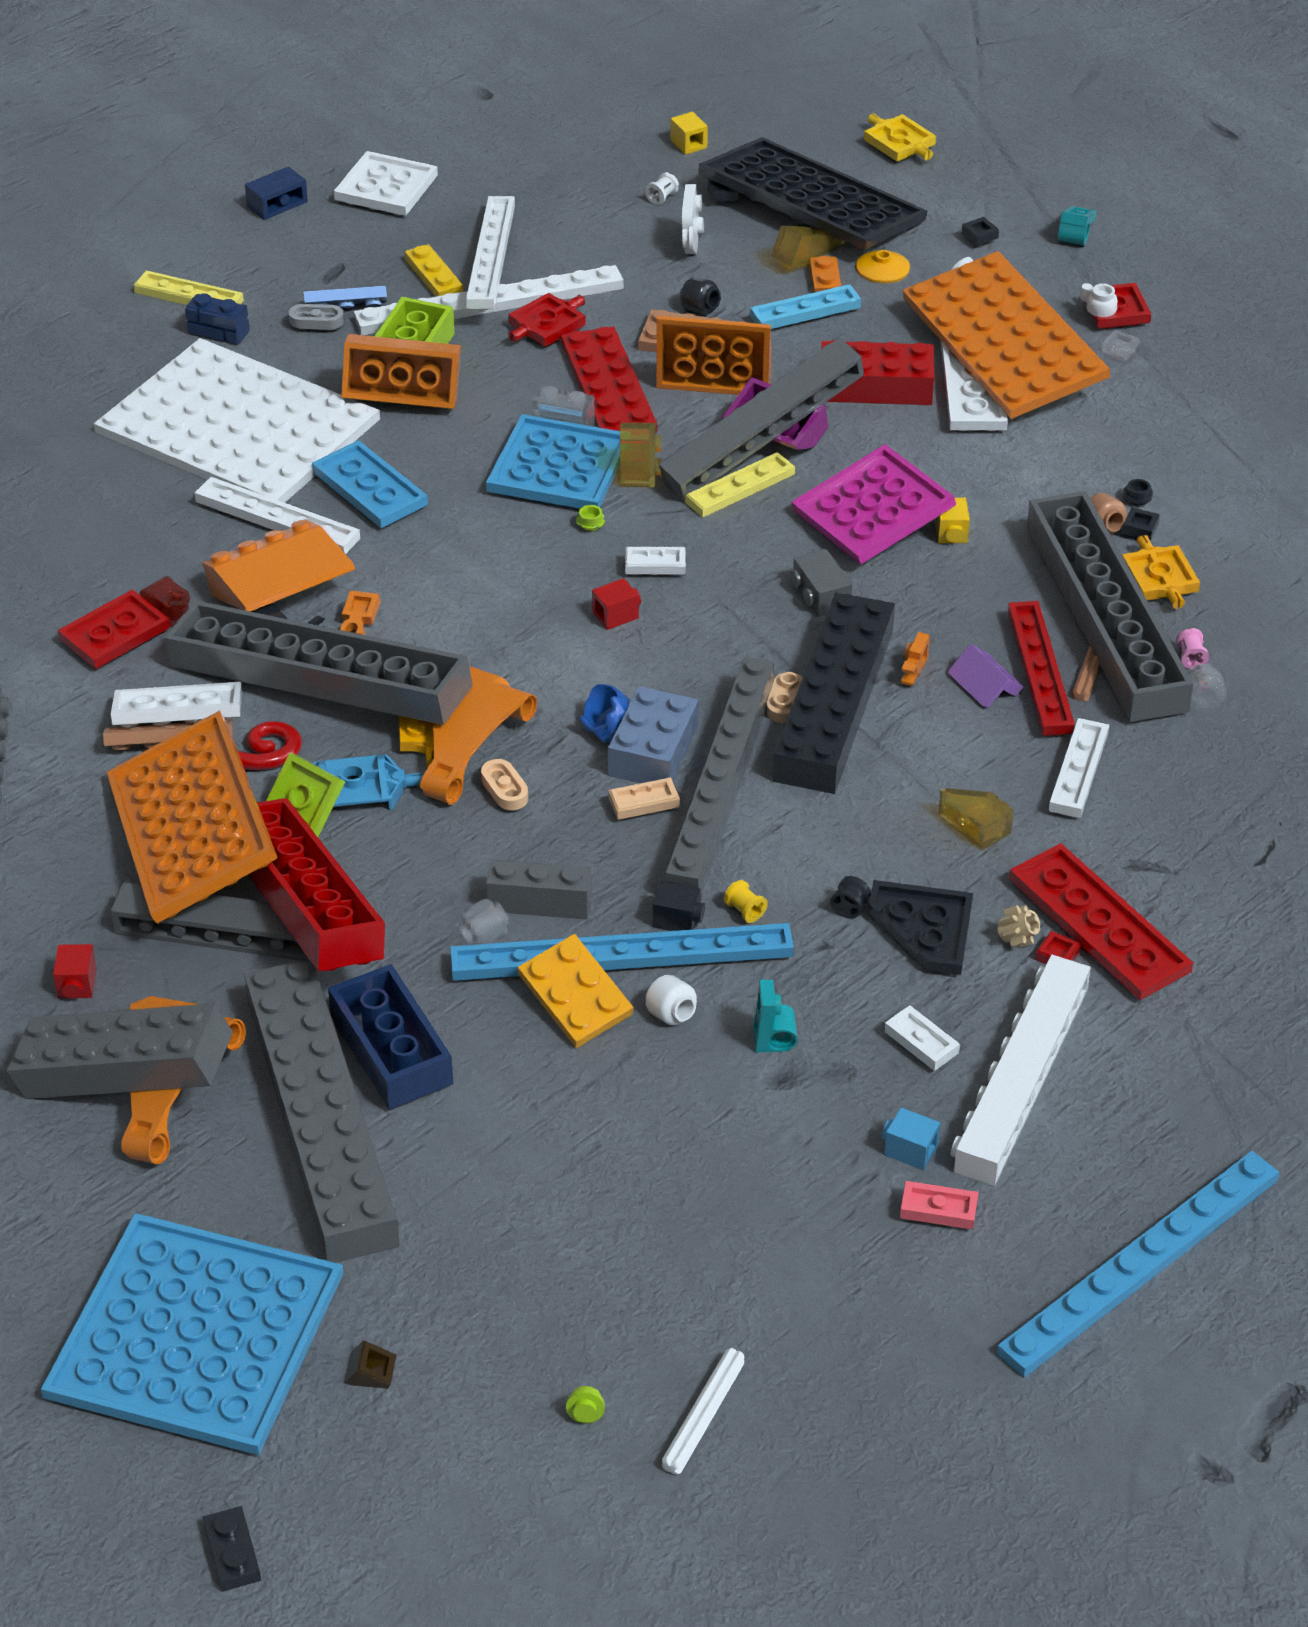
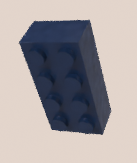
M392 964L328 988L331 1017L389 1110L454 1084L451 1054Z

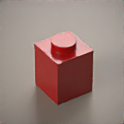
M624 578L592 590V613L607 630L639 618L640 594Z
M93 944L58 945L53 972L57 998H92L97 969Z

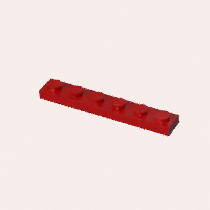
M1039 601L1008 603L1010 623L1042 736L1073 734L1075 723Z

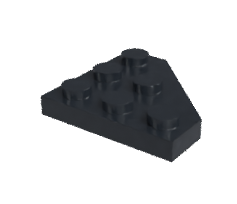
M873 880L868 913L926 970L962 974L973 893Z

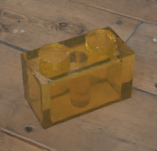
M621 423L620 487H655V476H661L659 467L661 458H656V453H661V435H656V423Z

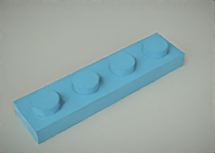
M849 284L750 307V317L755 324L771 325V330H773L774 328L861 308V298Z

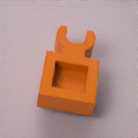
M350 590L342 611L344 622L341 624L340 630L347 632L356 630L357 634L365 635L364 624L373 625L381 603L379 594Z
M918 632L913 643L909 642L904 653V660L906 661L902 666V671L904 672L901 679L902 684L913 686L916 678L920 676L929 656L930 634Z

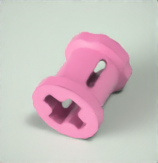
M1195 628L1181 631L1177 635L1176 640L1178 648L1182 650L1181 662L1183 666L1189 669H1198L1204 666L1209 660V654L1207 649L1203 647L1202 632Z

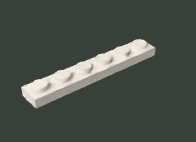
M210 477L195 492V501L197 503L272 530L284 531L291 528L292 523L307 519L320 525L345 554L360 540L359 529Z

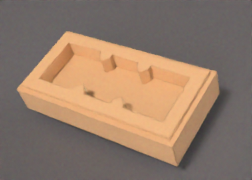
M671 777L609 790V800L617 820L680 807V797Z

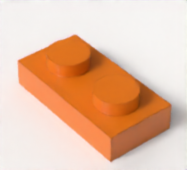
M810 257L813 292L841 286L837 257Z

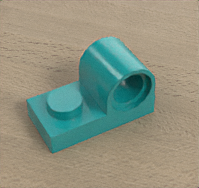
M1071 206L1062 211L1058 241L1085 246L1090 225L1095 222L1097 211Z
M759 980L753 1022L755 1053L786 1052L793 1049L798 1043L795 1012L790 1006L781 1004V995L775 994L773 980Z

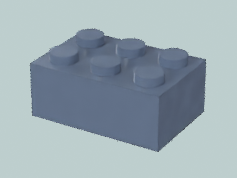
M638 686L608 747V776L637 783L670 777L674 781L699 728V699Z

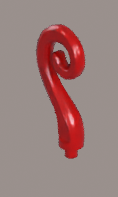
M279 721L263 722L251 728L248 733L247 743L249 748L258 754L238 751L244 769L269 770L283 766L289 753L298 755L302 748V737L298 730L287 723ZM278 736L285 741V744L275 751L274 741L262 740V738Z

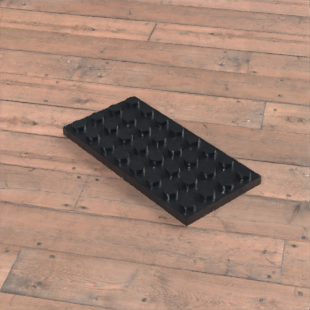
M764 137L702 162L698 168V174L707 177L709 181L720 183L731 191L748 196L752 201L766 204L774 211H781L790 215V218L803 221L811 225L813 229L825 231L831 234L833 238L849 242L855 248L861 250L868 249L925 221L927 216V210Z

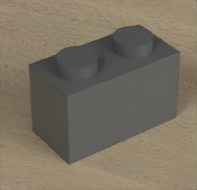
M827 549L794 557L793 571L790 572L792 585L800 590L808 607L811 606L818 617L827 615L835 592L852 595L853 584Z

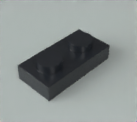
M242 1506L203 1516L204 1527L221 1591L224 1592L262 1581Z

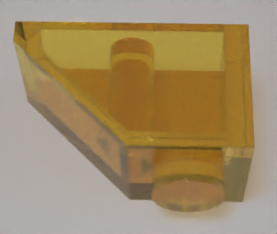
M951 788L941 790L939 815L981 850L1011 834L1014 810L1008 803L999 799L992 792Z

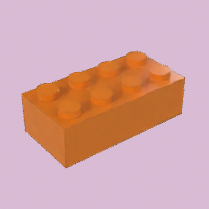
M348 334L344 342L341 398L454 409L458 400L461 345Z

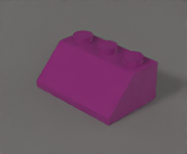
M751 377L722 419L730 415L736 408L743 406L753 399L759 392L770 387L771 384ZM822 404L774 438L773 441L796 450L815 447L829 427L825 405Z

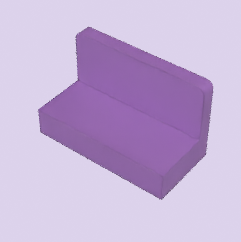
M971 643L949 669V674L985 708H989L1003 690L1017 696L1023 689V686L991 655Z

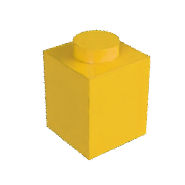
M693 111L672 117L670 120V140L685 155L706 149L708 126Z
M966 497L955 498L956 505L935 518L938 544L968 543L970 517Z

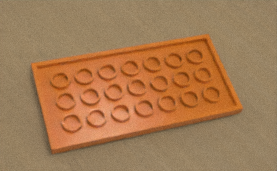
M999 251L903 289V299L1010 419L1110 378V368Z
M220 710L106 772L150 915L157 924L167 918L176 916L180 911L194 903L207 899L216 891L235 884L240 878L257 869L266 867L271 861L278 858L229 727Z

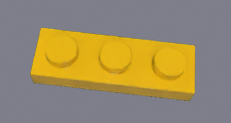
M429 244L405 251V261L435 297L448 293L463 292V284Z

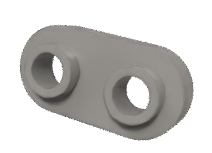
M297 304L289 309V322L291 326L299 330L319 329L334 331L344 323L343 310L336 305Z

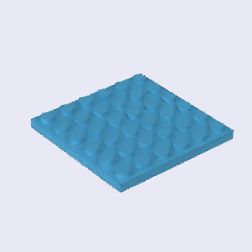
M134 1213L41 1388L42 1397L47 1400L260 1455L344 1274L343 1265Z

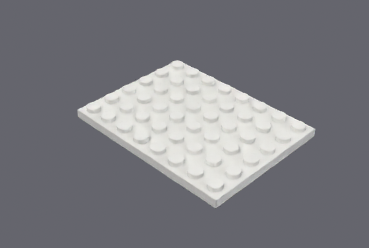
M199 338L94 423V429L97 434L208 480L210 477L285 503L316 476L313 473L312 462L355 442L380 420V412L378 409L350 398H341V394Z

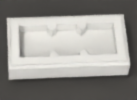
M626 547L625 574L685 575V547Z

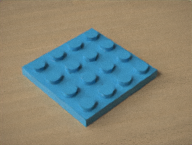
M521 414L486 481V491L579 509L586 505L601 507L631 444V433Z

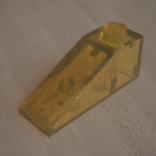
M781 225L771 256L780 260L779 265L788 269H794L795 266L806 267L810 265V257L824 256L844 244L845 241L835 239L831 234L813 229L812 227Z

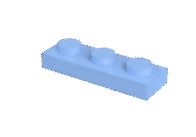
M386 286L304 292L305 304L338 305L342 309L354 308V304L365 303L366 307L381 306L382 302L387 301Z

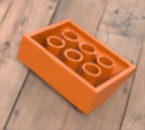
M657 316L656 388L739 395L751 377L770 384L772 370L771 325Z
M307 519L292 523L291 528L284 531H270L264 535L265 538L256 542L254 540L242 542L238 545V549L233 551L216 552L211 555L210 560L202 562L211 595L240 610L249 612L355 570L353 562L320 525Z

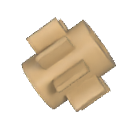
M1016 905L1004 909L1006 917L1001 918L998 922V932L1002 940L1006 943L1010 942L1012 948L1016 946L1021 948L1034 944L1032 936L1040 931V921L1037 914L1032 910H1028L1026 905L1021 907Z

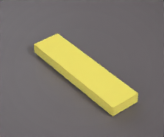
M147 270L133 285L134 293L187 305L196 294L202 293L221 300L232 299L238 304H242L244 301L243 293Z
M778 452L686 494L685 503L703 518L795 475V466Z

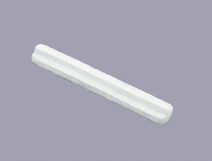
M729 1348L724 1352L662 1458V1468L666 1472L678 1475L684 1469L744 1365V1354L741 1351Z

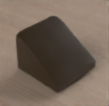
M363 1340L350 1354L344 1383L352 1386L388 1389L391 1385L397 1355Z

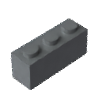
M491 860L486 883L488 912L588 920L592 896L591 867Z

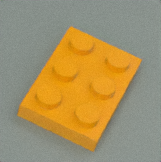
M575 934L518 966V975L575 1048L580 1047L633 1015L634 1007Z

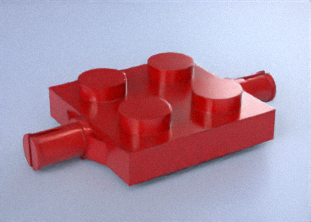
M547 293L509 313L508 323L516 328L508 332L510 341L514 343L525 336H529L546 347L559 340L561 334L571 333L586 325V316L576 309L585 305L584 297L579 294L570 300H563L551 293Z

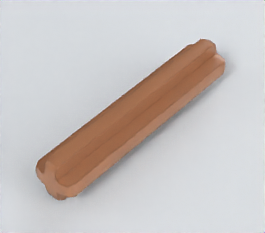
M1091 646L1088 648L1072 691L1074 694L1073 699L1083 702L1089 700L1100 668L1098 657L1094 655Z

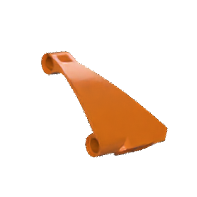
M471 666L469 668L473 683L472 688L444 725L433 723L434 759L420 782V788L423 789L425 796L450 805L455 804L459 800L463 791L466 766L471 756L486 738L509 716L527 722L534 716L537 709V697L535 695L512 688L504 678Z
M150 996L131 1003L130 1010L197 1004ZM224 1017L233 1031L226 1049L237 1050L245 1040V1025L240 1019ZM182 1088L130 1092L132 1118L121 1142L122 1152L128 1158L152 1164H161L165 1161L170 1151V1139L167 1130L168 1114Z

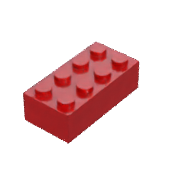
M835 340L821 341V350L824 346L831 344ZM845 342L861 356L864 375L827 402L932 405L934 344Z

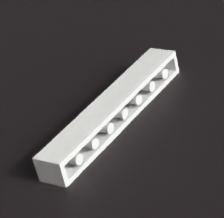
M1051 954L1046 967H1039L1034 982L1036 987L1034 990L1029 989L1024 999L1023 1009L1025 1010L1023 1014H1016L1012 1024L1011 1032L1013 1034L1011 1038L1006 1036L1003 1040L999 1054L1001 1059L999 1062L993 1061L988 1074L989 1083L987 1087L982 1085L979 1089L975 1103L977 1108L975 1112L969 1110L963 1126V1131L965 1132L962 1137L956 1136L951 1149V1156L955 1157L954 1173L992 1186L996 1185L1088 990L1090 966Z

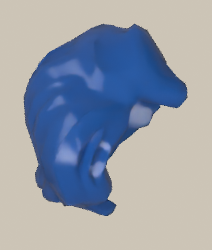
M598 684L592 688L588 699L585 701L584 715H580L579 719L587 732L595 734L603 743L611 742L629 707L630 699L614 686Z

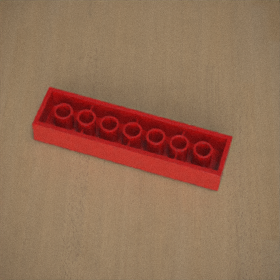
M288 798L258 802L259 810L278 858L271 861L266 867L249 873L248 876L318 971H334L339 967L355 964L366 965L371 961L384 959L385 922Z

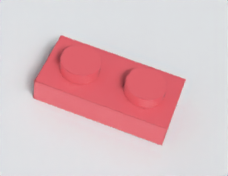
M906 1181L900 1218L973 1230L979 1192Z

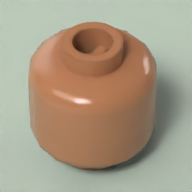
M1107 493L1095 494L1090 499L1110 535H1113L1123 527L1127 517L1126 507L1120 500Z

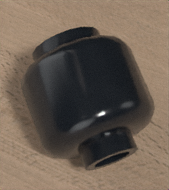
M691 278L685 282L680 290L679 296L682 307L689 313L709 315L719 306L721 301V293L717 284L712 280Z

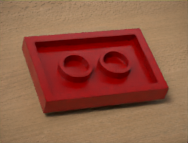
M132 589L58 630V636L60 641L94 669H97L169 629L170 621L166 615Z

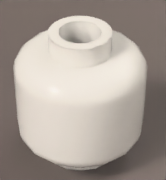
M664 975L657 978L648 988L646 1007L652 1015L666 1024L677 1026L690 1019L695 1013L697 1004L695 990L673 975Z

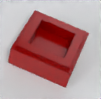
M1050 931L1036 951L1035 960L1047 965L1052 954L1074 961L1081 952L1082 943Z

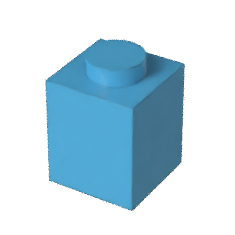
M900 1108L894 1120L888 1119L883 1128L881 1138L885 1140L884 1155L925 1170L938 1147L941 1122Z

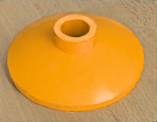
M875 250L863 254L857 260L856 269L859 275L868 281L894 283L908 275L910 264L899 253L888 250Z

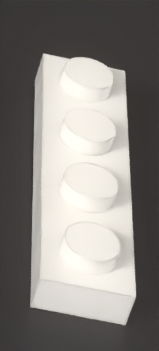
M1078 718L1050 800V812L1081 818L1108 736L1109 724Z

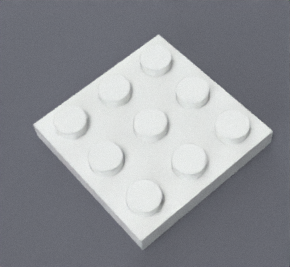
M366 151L334 190V200L350 205L355 204L368 207L372 210H382L395 215L406 216L437 177V166Z

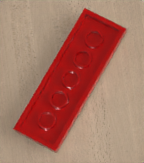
M600 327L593 330L561 334V345L595 426L631 433V437L657 433L656 419L615 327Z
M1062 843L1010 869L1009 879L1075 941L1082 943L1081 946L1139 1000L1148 997L1192 972L1193 961Z

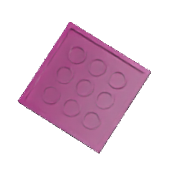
M886 444L791 501L793 511L860 565L956 505L955 497Z

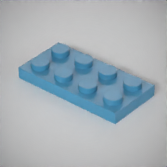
M359 440L312 462L314 474L380 528L428 505L427 494Z

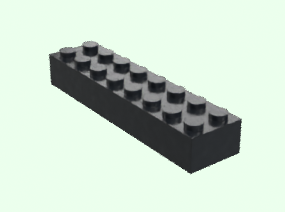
M835 592L774 752L773 782L831 794L836 793L893 633L895 603Z

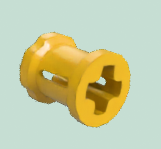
M741 879L733 882L725 891L724 903L729 907H735L742 913L743 920L747 923L757 921L767 909L768 901L763 896H756L749 890V885L745 880Z

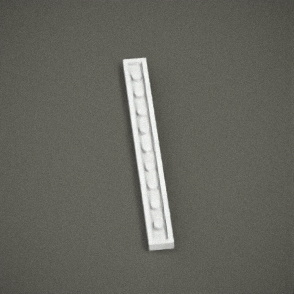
M616 265L585 271L578 270L574 273L550 275L549 277L534 280L527 279L517 283L499 284L495 307L486 311L467 309L466 297L468 291L455 294L448 293L432 298H420L418 300L453 307L454 319L519 308L547 293H551L557 298L564 300L574 298L579 294L586 296L624 289V284ZM397 303L354 311L355 322L360 334L377 333Z

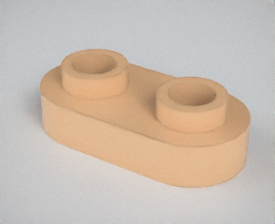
M785 672L775 677L767 700V716L772 721L786 723L802 681L800 675L793 672Z
M493 759L487 761L482 766V783L501 808L518 810L527 804L528 787L511 763L503 759Z

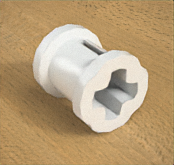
M668 172L662 173L656 182H651L646 186V197L651 203L661 205L668 195H674L678 191L679 183L674 175Z

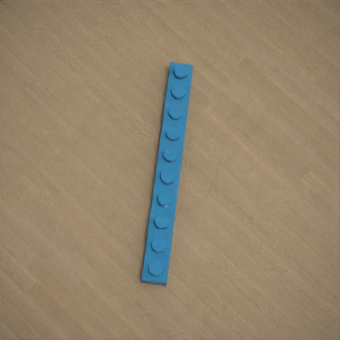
M789 923L579 937V940L603 970L793 957L794 951ZM564 939L450 946L453 981L519 976L518 966Z
M1249 1152L1001 1342L997 1347V1355L1025 1378L1276 1183L1280 1172L1255 1152Z

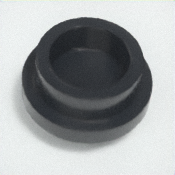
M1133 479L1124 488L1123 496L1134 505H1143L1152 500L1153 490L1148 481Z

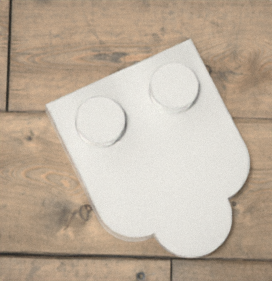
M685 184L682 206V242L685 254H697L699 233H704V219L699 217L698 211H702V196L697 195L696 184Z

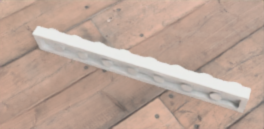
M488 196L466 297L467 309L486 311L495 307L515 209L514 196Z

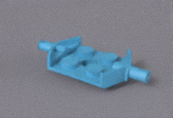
M387 754L322 760L313 763L346 781L333 807L388 801L389 810H393L403 793V789L410 786H420L422 776L424 775V772L405 774L404 769H400ZM352 775L359 776L357 779H347V777Z

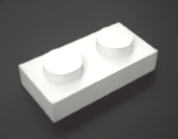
M910 1005L885 1022L884 1032L934 1071L959 1054L960 1044Z

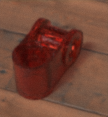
M164 576L140 590V596L169 618L170 627L172 628L189 609V592L176 584L169 576Z

